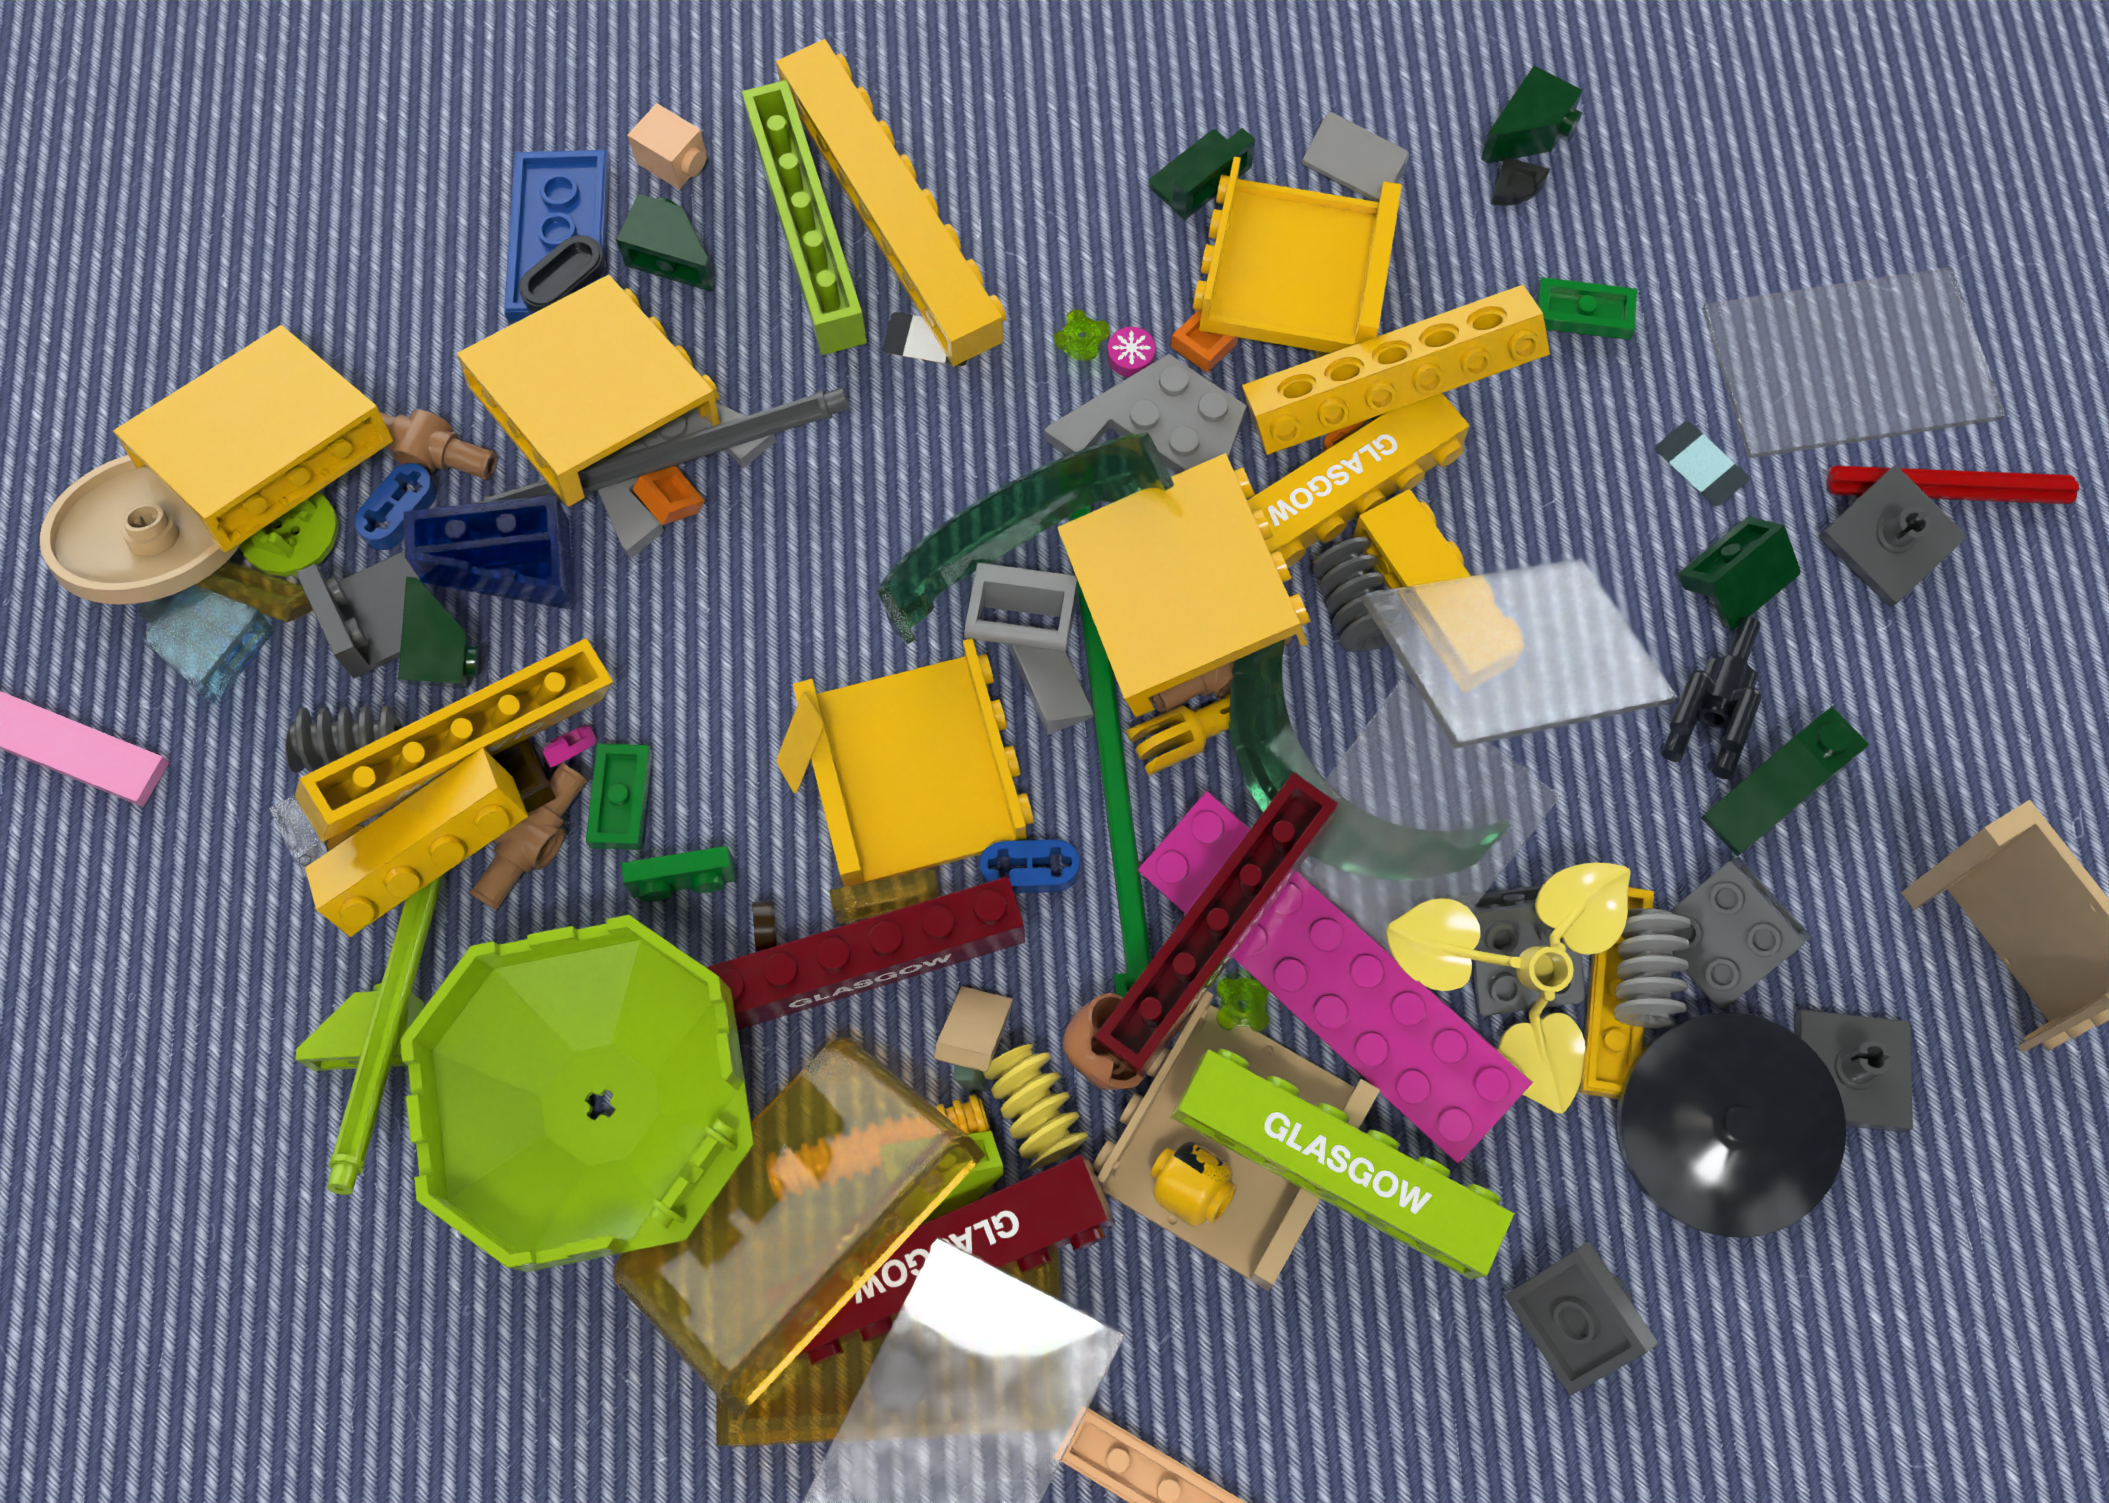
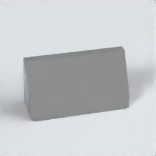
M1329 112L1314 136L1302 160V164L1375 202H1379L1383 181L1398 183L1405 173L1409 152L1343 117Z
M1008 644L1009 651L1047 735L1094 717L1091 706L1066 652Z

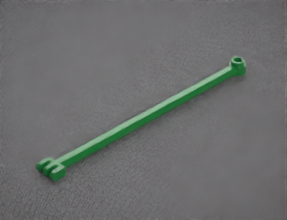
M1071 455L1063 458L1056 469V483L1059 491L1066 496L1069 522L1092 512L1090 492L1095 484V468L1089 459L1081 455L1076 457V467L1084 471L1083 474L1079 476L1068 474L1067 471L1073 467ZM1077 582L1127 972L1114 974L1113 980L1115 994L1124 998L1127 991L1130 990L1152 959L1141 875L1138 871L1139 860L1114 671L1079 582Z

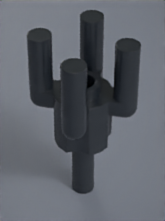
M1743 617L1728 654L1720 658H1710L1704 671L1695 670L1690 674L1669 726L1671 730L1662 751V756L1672 762H1680L1682 760L1695 724L1701 720L1711 727L1726 729L1712 772L1721 779H1731L1733 777L1762 698L1761 692L1755 688L1758 672L1754 671L1747 663L1761 627L1757 619Z

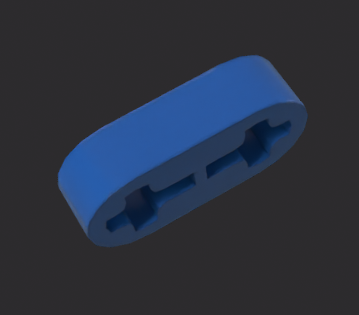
M406 463L396 467L359 508L355 515L354 525L358 534L370 548L388 550L395 547L432 506L437 496V488L428 471L423 466L415 463ZM407 484L411 486L419 484L421 487L417 493L410 490L405 493L403 490ZM376 520L381 523L385 521L389 523L385 530L378 527L373 530L371 527L372 523Z
M1056 839L993 843L985 849L980 860V871L984 883L1000 879L997 870L989 869V867L998 865L999 857H1009V862L1012 866H1027V868H1014L1009 872V880L1014 894L1065 891L1074 885L1080 870V860L1075 848L1065 841ZM1060 855L1063 864H1071V867L1062 869V876L1052 877L1049 868H1033V865L1050 864L1051 856Z

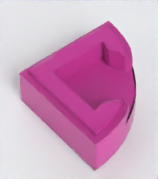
M584 724L544 743L542 752L551 768L588 749L598 740L591 725Z

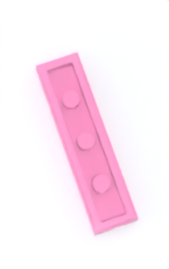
M0 691L1 750L141 807L145 806L170 763L163 756Z

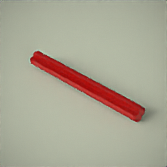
M1833 466L1828 471L1826 487L1832 495L1861 496L1890 468ZM1900 468L1930 499L2069 505L2076 501L2077 492L2079 491V482L2072 475Z

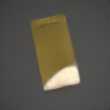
M232 562L223 564L213 574L198 583V592L287 623L313 611L302 586Z
M935 869L829 890L832 908L837 922L840 923L874 917L940 897Z

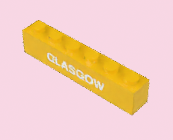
M1440 393L1381 415L1256 494L1247 502L1252 512L1261 508L1273 535V537L1264 540L1270 554L1280 550L1286 566L1289 568L1305 555L1307 548L1319 540L1323 543L1333 540L1345 529L1347 522L1384 503L1386 497L1399 489L1404 492L1414 488L1424 478L1425 472L1438 464L1441 467L1450 465L1463 453V444L1470 425L1444 394Z
M585 638L299 778L294 797L320 840L324 842L401 803L482 747L491 756H494L600 702L612 685L613 680L588 639Z

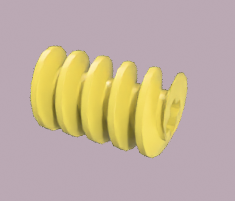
M1033 1044L1019 1046L992 1060L988 1072H983L985 1079L998 1080L991 1089L993 1097L999 1100L1008 1099L1000 1109L1003 1118L1017 1119L1009 1129L1012 1138H1028L1019 1148L1021 1158H1037L1028 1170L1041 1168L1069 1155L1089 1137L1087 1131L1069 1132L1068 1128L1079 1118V1114L1077 1111L1060 1113L1058 1108L1070 1098L1068 1092L1051 1094L1049 1088L1061 1076L1059 1072L1042 1074L1040 1068L1051 1059V1055L1049 1052L1033 1054L1031 1051Z

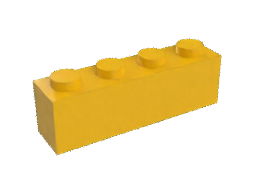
M1408 489L1359 515L1353 538L1366 537L1370 539L1371 547L1364 552V555L1372 554L1377 557L1378 564L1374 567L1375 571L1383 573L1385 577L1384 584L1462 697L1513 668L1522 650L1520 638L1512 624L1506 620L1502 621L1492 607V599L1485 585L1479 580L1474 581L1464 567L1463 556L1456 544L1452 541H1446L1436 527V518L1431 508L1425 502H1419L1411 489Z
M483 747L305 867L316 910L349 937L383 916L528 817L513 777Z

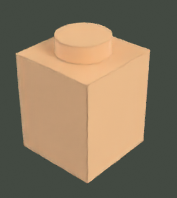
M658 103L651 108L627 135L636 163L679 190L690 177H695L700 173L708 158L701 130Z

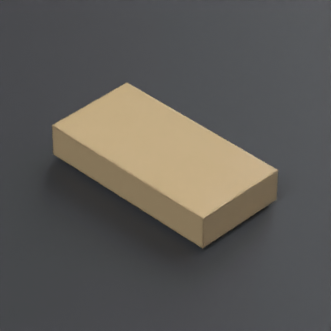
M961 986L937 1040L934 1059L988 1072L1010 1016L1013 999Z

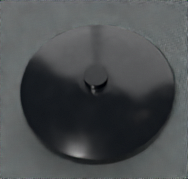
M1715 1013L1690 1018L1664 1030L1643 1048L1632 1063L1622 1084L1617 1108V1131L1622 1155L1629 1172L1642 1192L1656 1207L1677 1222L1694 1230L1724 1237L1746 1238L1766 1235L1784 1229L1799 1221L1820 1203L1836 1179L1842 1163L1846 1143V1118L1840 1092L1833 1076L1821 1058L1805 1041L1783 1026L1764 1018L1741 1013Z

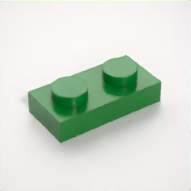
M1541 277L1537 288L1536 304L1543 312L1546 330L1627 340L1631 339L1635 331L1636 288Z
M597 743L585 841L589 848L642 850L652 751L649 745Z
M727 846L621 863L624 885L633 898L640 897V900L643 901L664 900L671 897L673 891L692 889L697 893L715 892L724 888V883L737 881L735 861Z

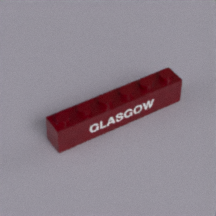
M1293 772L1094 1036L1097 1043L1139 1076L1144 1077L1336 820L1339 803Z
M1007 876L706 968L719 976L731 989L737 1030H741L1025 943V931L1015 895Z
M1079 1155L766 1294L789 1359L809 1358L811 1366L843 1354L844 1351L841 1344L860 1335L863 1342L867 1343L894 1332L896 1328L893 1321L903 1316L914 1313L916 1320H920L948 1308L945 1298L966 1289L968 1297L989 1291L1001 1284L998 1275L1008 1270L1019 1267L1021 1274H1025L1039 1269L1053 1261L1050 1252L1071 1243L1074 1251L1094 1245L1106 1238L1103 1229L1116 1223L1090 1160L1083 1155Z

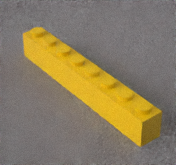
M823 39L777 60L776 66L779 81H788L801 123L952 366L954 367L1003 343L1002 323L1007 320L1000 300L994 294L988 296L982 286L984 281L977 264L973 259L966 261L960 252L961 244L954 228L950 223L943 225L939 219V211L933 195L927 188L921 190L915 181L917 180L916 172L910 159L906 154L899 156L889 126L884 120L879 122L873 115L874 110L869 95L862 86L855 87L852 82V73L845 57L841 53L835 55L826 39Z

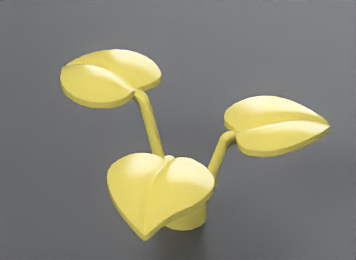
M1595 862L1574 865L1553 874L1542 885L1535 903L1538 918L1545 925L1554 929L1549 936L1551 947L1533 946L1523 951L1519 957L1474 950L1479 942L1481 933L1477 918L1467 906L1458 901L1444 898L1422 902L1391 921L1386 928L1388 946L1393 958L1407 975L1417 982L1420 981L1425 987L1438 991H1451L1467 984L1472 972L1471 960L1516 968L1520 982L1531 990L1539 991L1540 995L1529 1012L1530 1023H1516L1510 1026L1502 1035L1497 1050L1533 1081L1531 1086L1522 1095L1555 1113L1562 1114L1573 1101L1582 1080L1585 1041L1580 1028L1570 1016L1564 1013H1551L1540 1019V1014L1548 1001L1555 999L1554 992L1561 991L1568 986L1573 977V963L1565 952V945L1573 952L1591 955L1610 949L1620 938L1628 915V885L1631 872L1625 866Z

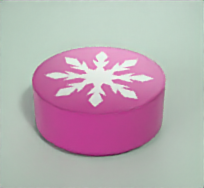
M1125 327L1116 331L1108 342L1107 359L1110 367L1119 375L1131 377L1151 365L1155 360L1156 347L1154 339L1147 331L1138 327Z

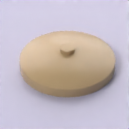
M128 455L93 469L69 486L49 509L40 532L42 556L61 586L80 598L98 603L118 605L153 601L183 591L213 574L231 558L241 545L240 543L224 553L214 543L199 516L146 465L139 469L134 466Z

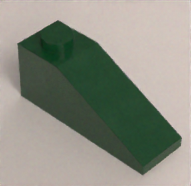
M1831 706L1714 805L1701 819L1738 857L1849 766L1870 744Z

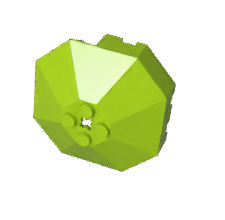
M630 915L606 919V924L581 929L568 926L528 934V939L500 945L492 941L470 946L400 1039L402 1062L408 1065L411 1095L406 1096L410 1142L416 1144L419 1176L414 1177L416 1201L507 1268L523 1272L686 1241L754 1146L731 989L719 976ZM607 1090L613 1094L610 1104L615 1108L614 1113L610 1117L601 1114L596 1120H593L589 1116L593 1110L591 1104L588 1103L590 1096L594 1093L602 1097Z

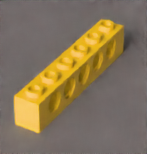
M1520 285L1242 385L1253 425L1266 454L1269 455L1550 355L1544 316L1525 286Z

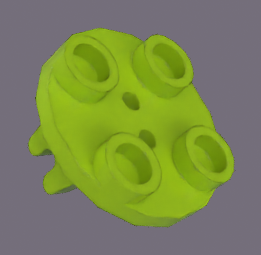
M316 492L244 540L239 548L249 563L262 572L283 577L293 575L298 578L296 572L313 564H316L318 567V564L334 548L340 526V517L322 493Z

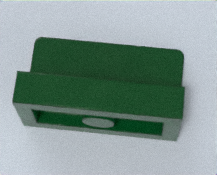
M1243 128L1229 139H1226L1217 130L1213 129L1149 179V188L1180 217L1186 220L1217 196L1221 175L1230 176L1234 157L1241 158L1238 178L1252 168L1255 138Z
M1748 516L1681 570L1678 576L1684 590L1712 597L1723 626L1733 630L1739 626L1743 617H1750L1797 578L1801 570L1785 525Z

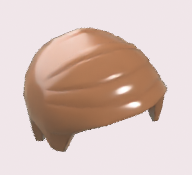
M1114 993L1099 995L1080 1008L1069 1021L1063 1039V1049L1069 1062L1088 1082L1106 1090L1133 1088L1143 1080L1141 1076L1103 1049L1094 1037L1123 999V997Z

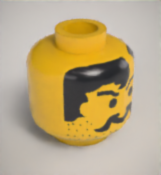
M1194 1141L1182 1144L1175 1151L1169 1147L1164 1149L1150 1172V1176L1157 1180L1153 1195L1158 1205L1191 1226L1201 1225L1207 1220L1212 1224L1215 1223L1229 1206L1237 1189V1185L1231 1182L1233 1176L1231 1165Z

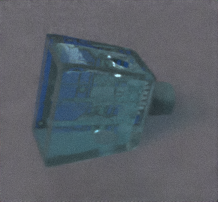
M196 585L176 593L171 600L164 597L142 602L138 610L140 618L151 624L144 632L142 640L206 700L215 706L275 632V629L262 614L252 606Z

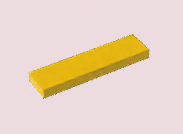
M1628 887V910L1638 908L1653 909L1654 891ZM1621 936L1610 949L1602 953L1591 954L1584 1033L1585 1057L1579 1092L1581 1094L1618 1100L1627 1072L1642 1051L1644 1027L1622 1023L1616 1020L1614 1016L1615 1007L1623 1003L1617 999L1615 994L1617 985L1624 982L1618 978L1616 972L1620 962L1625 961L1618 954V946L1625 940Z

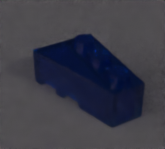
M556 494L404 512L405 559L422 583L574 611L569 520Z

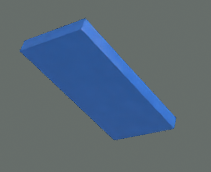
M608 150L515 152L504 314L508 321H520L533 314L527 309L520 295V280L528 270L564 240L573 236L590 237L598 242L606 260L611 161ZM605 270L599 279L605 277Z

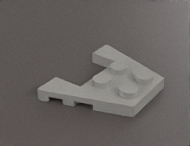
M1167 354L1048 425L1044 430V440L1067 456L1071 455L1072 459L1076 461L1077 455L1085 457L1106 431L1112 429L1179 474L1226 453L1228 459L1230 458L1245 417L1247 405L1170 354Z
M716 402L720 420L718 425L745 417ZM696 407L595 463L713 427V425L705 416L701 417L698 414ZM772 434L724 450L742 468H745L776 443L775 435ZM639 476L597 489L623 550L630 559L664 533L660 522L635 497L636 493L632 489Z

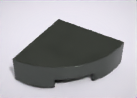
M1505 157L1491 204L1510 206L1533 198L1543 188L1550 169Z

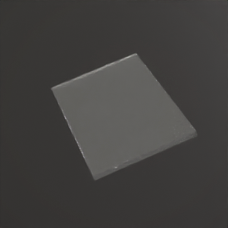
M1952 267L1706 303L1702 308L1748 459L2002 420L2005 417L1995 383Z
M1582 559L1366 593L1362 599V602L1454 749L1671 704L1677 698L1675 692Z
M1401 679L1319 788L1320 791L1339 803L1337 817L1297 871L1392 955L1386 938V928L1391 921L1422 902L1439 898L1458 901L1472 911L1561 795L1531 774L1526 766H1520L1444 710L1438 701H1432L1407 681Z
M937 1237L801 1503H1040L1125 1336L1124 1332L1087 1314L1085 1310L1077 1309L984 1261L982 1257L974 1256Z

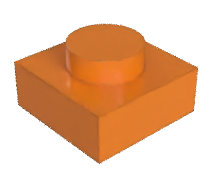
M1198 310L1172 334L1170 347L1208 373L1237 345L1239 337L1199 331L1202 311Z
M676 465L639 476L632 489L661 525L698 514L705 502Z

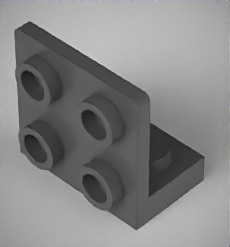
M400 552L340 581L335 576L327 580L316 564L296 572L334 656L353 679L400 657L406 577H417L421 581L406 552Z
M1740 857L1728 861L1669 911L1686 917L1691 921L1690 928L1674 931V935L1689 940L1690 948L1674 951L1673 956L1688 961L1689 969L1685 971L1719 1009L1728 1007L1812 938Z
M1542 885L1455 897L1456 901L1467 906L1478 920L1481 933L1479 942L1474 950L1519 957L1523 951L1533 946L1551 947L1549 936L1554 929L1545 925L1538 918L1535 910L1537 895ZM1566 945L1565 952L1573 963V977L1568 986L1561 991L1554 992L1555 999L1548 1001L1545 1008L1581 1003L1585 999L1582 954L1571 951ZM1473 960L1476 1005L1478 1012L1482 1016L1532 1009L1540 992L1525 987L1517 976L1516 968Z

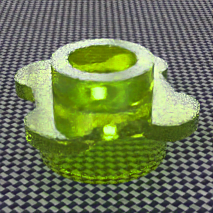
M1075 309L1067 314V323L1064 328L1055 333L1054 343L1058 349L1065 350L1071 358L1090 361L1096 358L1101 347V341L1109 337L1110 326L1106 321H1095L1086 317L1084 311ZM1084 332L1086 337H1079L1078 333Z
M1226 978L1219 982L1216 988V994L1221 998V1010L1216 1015L1218 1025L1225 1030H1232L1235 1026L1250 1027L1255 1032L1263 1031L1270 1021L1269 1015L1265 1012L1269 990L1258 980L1239 978L1236 980ZM1245 1001L1248 1007L1241 1009L1238 1006V1002Z

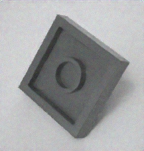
M1897 465L1887 470L1818 535L1889 607L1897 604L1968 537Z
M1800 1010L1794 1014V1034L1805 1041L1817 1053L1834 1078L1843 1102L1847 1127L1902 1133L1913 1129L1910 1021Z
M1587 1242L1504 1295L1570 1396L1644 1355L1659 1344L1632 1305L1629 1290L1623 1292L1621 1289L1625 1284L1610 1273L1590 1242Z

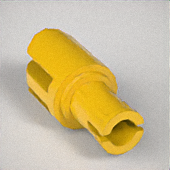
M1229 694L1223 697V699L1196 711L1182 705L1126 730V734L1130 742H1135L1171 726L1146 739L1135 748L1139 759L1144 760L1180 745V747L1156 757L1145 766L1144 769L1148 776L1203 752L1206 739L1234 726L1242 725L1244 723V715L1241 707L1231 710V706L1236 705L1238 701L1233 695Z

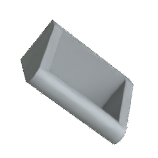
M977 562L965 623L964 638L1066 652L1077 603V577L1074 575ZM985 607L1060 617L1058 630L985 621L981 620Z

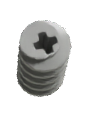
M1638 908L1628 910L1625 928L1621 934V937L1625 940L1618 946L1619 957L1625 961L1620 962L1616 971L1618 978L1624 981L1615 988L1617 999L1623 1002L1614 1009L1616 1020L1637 1027L1662 1029L1675 1025L1670 1020V1015L1686 1011L1687 1005L1671 999V994L1684 992L1688 989L1687 982L1673 978L1672 973L1689 969L1688 961L1673 956V952L1690 948L1688 939L1674 935V931L1690 928V919L1661 909Z

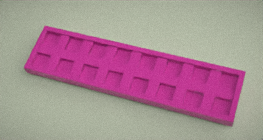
M1206 791L1138 868V871L1180 910L1187 914L1250 831V828L1214 795ZM1298 871L1233 956L1241 966L1371 1085L1380 1089L1379 1092L1457 1164L1468 1155L1533 1083L1530 1078L1434 992L1425 987L1420 981L1417 982L1407 975L1386 949Z

